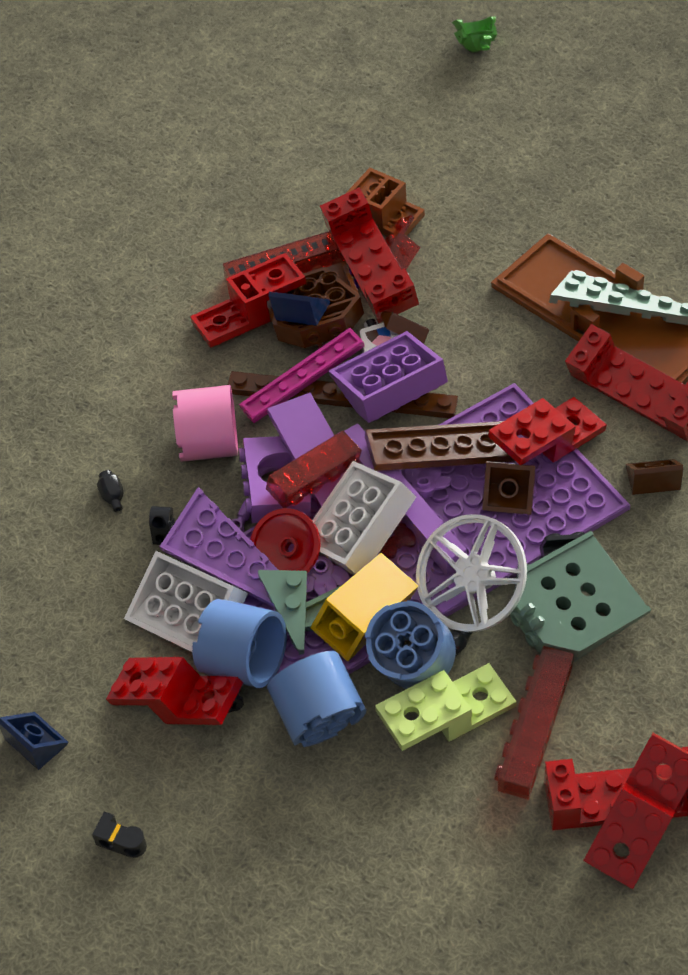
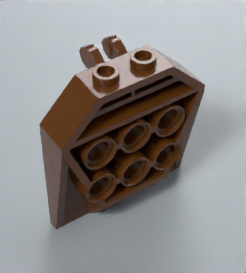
M345 261L304 273L307 284L285 293L330 299V304L317 326L276 320L270 300L267 301L268 311L278 341L302 348L317 344L318 349L323 346V342L333 340L348 328H354L364 315V309Z

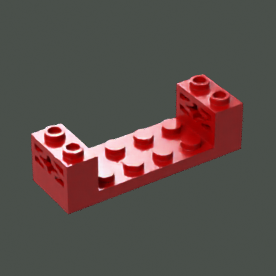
M360 187L320 205L326 227L378 323L383 322L381 313L384 311L400 314L419 305L415 286L406 269L400 268L373 220L369 203Z
M591 324L565 360L570 375L688 442V382L683 384L617 348L614 345L611 334Z
M688 746L682 747V749L688 752ZM573 759L545 761L544 785L552 831L603 825L633 768L575 774ZM664 764L656 767V772L661 778H668L672 775V769L669 765ZM688 788L678 804L673 818L688 816Z

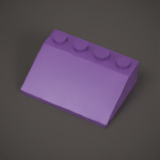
M408 331L329 370L330 376L352 407L368 423L379 419L393 410H397L410 401L416 400L420 396L448 382L443 359Z

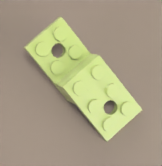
M488 663L453 682L447 673L442 670L375 705V711L403 751L440 731L443 732L450 742L517 706V701ZM477 692H484L488 697L485 700L479 701L473 695ZM409 712H415L419 715L415 720H408L404 716Z

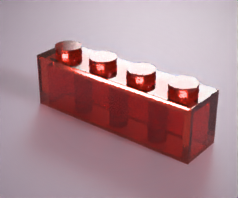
M343 430L270 474L266 490L282 508H287L291 505L295 506L308 494L317 493L324 484L329 481L331 483L336 481L348 469L352 461L359 463L362 450Z

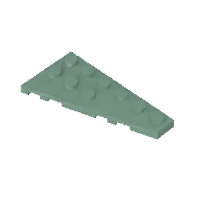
M578 270L570 271L551 293L549 303L557 304L558 300L568 301L570 306L573 307L587 304L593 310L628 316L630 312L642 313V318L647 319L661 316L666 322L688 325V303L681 304L669 297L651 295L649 291L631 289L626 284L611 283L603 277L588 276L585 272Z

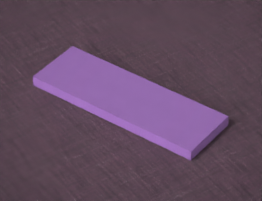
M311 393L267 408V414L306 485L309 486V490L320 509L350 466V462Z

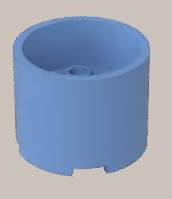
M216 599L204 609L198 620V623L202 625L198 641L193 642L192 645L195 667L199 672L208 676L238 677L244 685L255 688L265 687L277 674L285 653L287 634L282 615L277 611L230 600Z
M409 600L389 606L386 605L373 616L368 624L365 634L368 658L378 671L396 685L408 689L442 670L448 675L452 669L456 655L453 635L448 627L425 605ZM408 640L412 643L410 646L404 645V642Z
M335 651L321 652L303 658L280 671L267 685L268 692L294 746L302 743L303 747H308L338 735L337 732L344 729L349 722L351 725H355L366 714V708L341 657Z

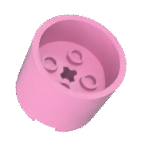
M231 385L173 391V400H177V405H174L173 409L176 443L178 448L183 450V453H179L180 461L238 456L237 427Z

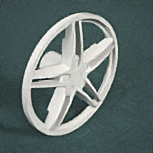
M475 514L458 516L438 527L425 542L416 568V584L418 585L417 589L423 605L428 607L448 628L462 632L483 631L502 622L520 601L527 578L525 554L516 535L503 523L487 516ZM468 523H482L484 525L469 556L443 537L457 526ZM489 525H490L491 528H490V530H489V532H488V535H487V537H486V540H485V542H484V545H483L481 554L478 555L477 553H478V551H479V549H480V547H481V545H482V542H483V540H484V538H485V537H484V536H485V533H486V531H487V529H488V527H489ZM497 530L502 532L512 544L518 559L519 569L488 564ZM438 541L459 557L456 563L436 544ZM435 548L456 573L428 594L426 566L430 553ZM495 571L516 573L519 576L518 579L496 578ZM453 582L455 583V587L444 592L443 594H441L440 596L436 597L431 601L432 596L437 594L439 591H442ZM517 584L507 606L496 616L488 620L486 589H489L492 585ZM466 591L474 624H462L452 621L444 616L435 606ZM474 593H477L481 623H479L476 613L477 609L473 596Z

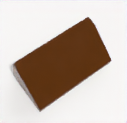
M384 311L381 313L386 329L399 335L408 331L420 342L425 343L429 333L428 328L393 312Z

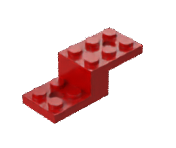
M286 253L226 278L230 299L190 316L191 322L209 347H214L270 322L267 301L270 300L269 292L287 293L307 284L306 277Z
M575 397L556 408L542 398L491 428L488 437L520 466L541 453L554 463L606 431L607 424Z
M183 657L129 658L123 665V669L116 682L113 683L106 700L111 705L148 706L165 724L222 725L243 682L238 677L200 676Z
M652 733L583 860L584 862L631 889L635 887L688 788V752ZM660 764H667L672 769V775L668 778H661L656 772V767ZM617 843L626 844L630 851L629 854L625 857L618 856L614 851V845Z

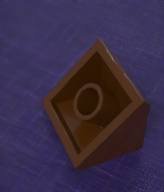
M675 459L626 464L632 495L681 490L683 464Z
M486 461L482 510L531 515L536 466H520L519 464Z

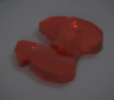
M399 522L393 531L394 536L389 537L380 550V553L388 559L396 557L398 549L403 546L412 548L416 544L415 534L406 527L405 523Z

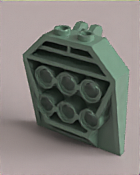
M589 531L527 566L524 592L517 606L510 613V618L515 626L521 628L527 643L534 647L539 654L575 662L649 614L651 609L644 603L594 537L593 532ZM567 572H572L575 576H571ZM542 585L550 587L551 590L544 589ZM581 591H585L591 596H586ZM557 605L563 606L566 610L559 609ZM596 611L603 612L605 616H600ZM572 625L578 626L581 629V631L575 630L574 628H572Z

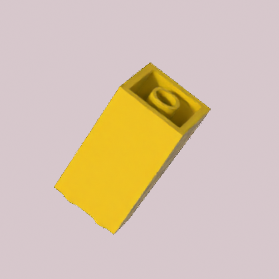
M380 553L325 600L310 628L348 662L366 645L365 634L373 616L386 605L410 601L418 585L391 560Z

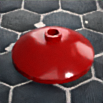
M281 508L266 514L256 524L250 538L259 551L264 553L278 570L307 571L308 573L315 565L320 552V535L315 523L303 512L291 508ZM293 544L294 549L289 552V546Z

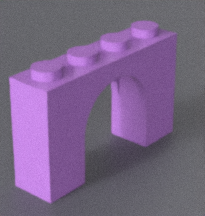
M281 437L243 438V448H239V461L244 462V465H241V477L246 479V481H243L244 496L249 498L245 499L246 513H251L252 523H258L266 514L281 508L295 509L310 517L311 498L308 485L274 486L261 479L264 474L271 471L298 469Z

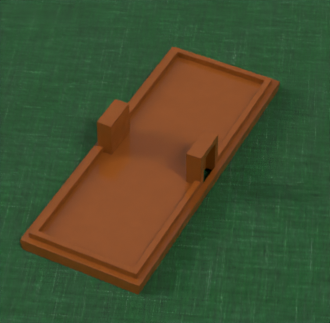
M548 233L491 282L493 289L579 342L583 335L575 330L579 329L585 333L589 326L593 324L611 334L614 345L617 348L683 384L688 381V325L666 322L661 316L651 317L650 319L642 318V313L630 312L628 316L597 311L587 304L573 307L570 306V302L558 300L557 304L549 303L551 293L571 270L583 271L588 276L603 277L611 283H622L628 285L631 289L643 290L645 275L625 263L618 266L616 273Z

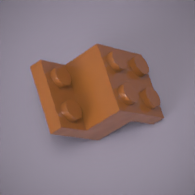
M369 168L346 192L348 193L360 187L369 203L373 220L380 232L400 242L405 239L425 216V209L407 202L405 182L373 168Z

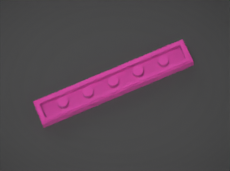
M348 328L239 404L240 409L253 423H256L267 415V408L289 400L329 372V370L365 347L364 342L351 328Z

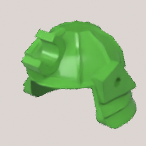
M496 16L469 23H463L462 20L452 22L457 30L454 35L458 42L471 52L490 50L491 41H494L497 36L496 26L494 25Z

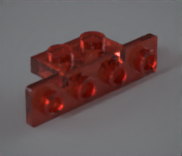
M412 215L406 218L401 217L394 225L395 231L393 234H390L385 239L401 269L408 268L420 249L415 242L404 234L414 220Z

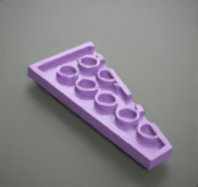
M198 487L159 546L161 551L212 577L243 590L253 598L275 608L267 596L263 583L258 578V570L278 569Z

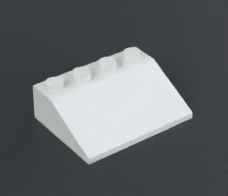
M352 461L312 520L320 535L319 555L329 558L333 564L355 575L378 555L416 499V496L402 482Z
M155 551L124 619L192 652L193 642L198 641L202 625L198 623V620L204 609L216 599L244 603L248 593Z

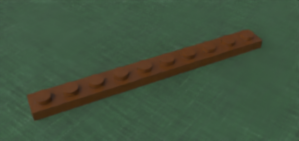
M231 371L227 385H231L232 394L252 396L279 376ZM316 380L289 399L311 393L316 404L353 408L337 384L328 381ZM426 393L391 412L450 419L455 416L458 396Z

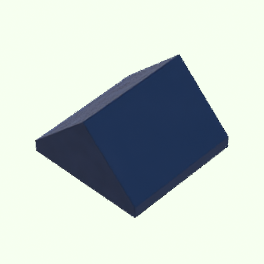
M269 292V299L275 319L279 321L317 326L330 304V299Z
M36 712L0 717V729L4 739L37 770H40L69 743Z

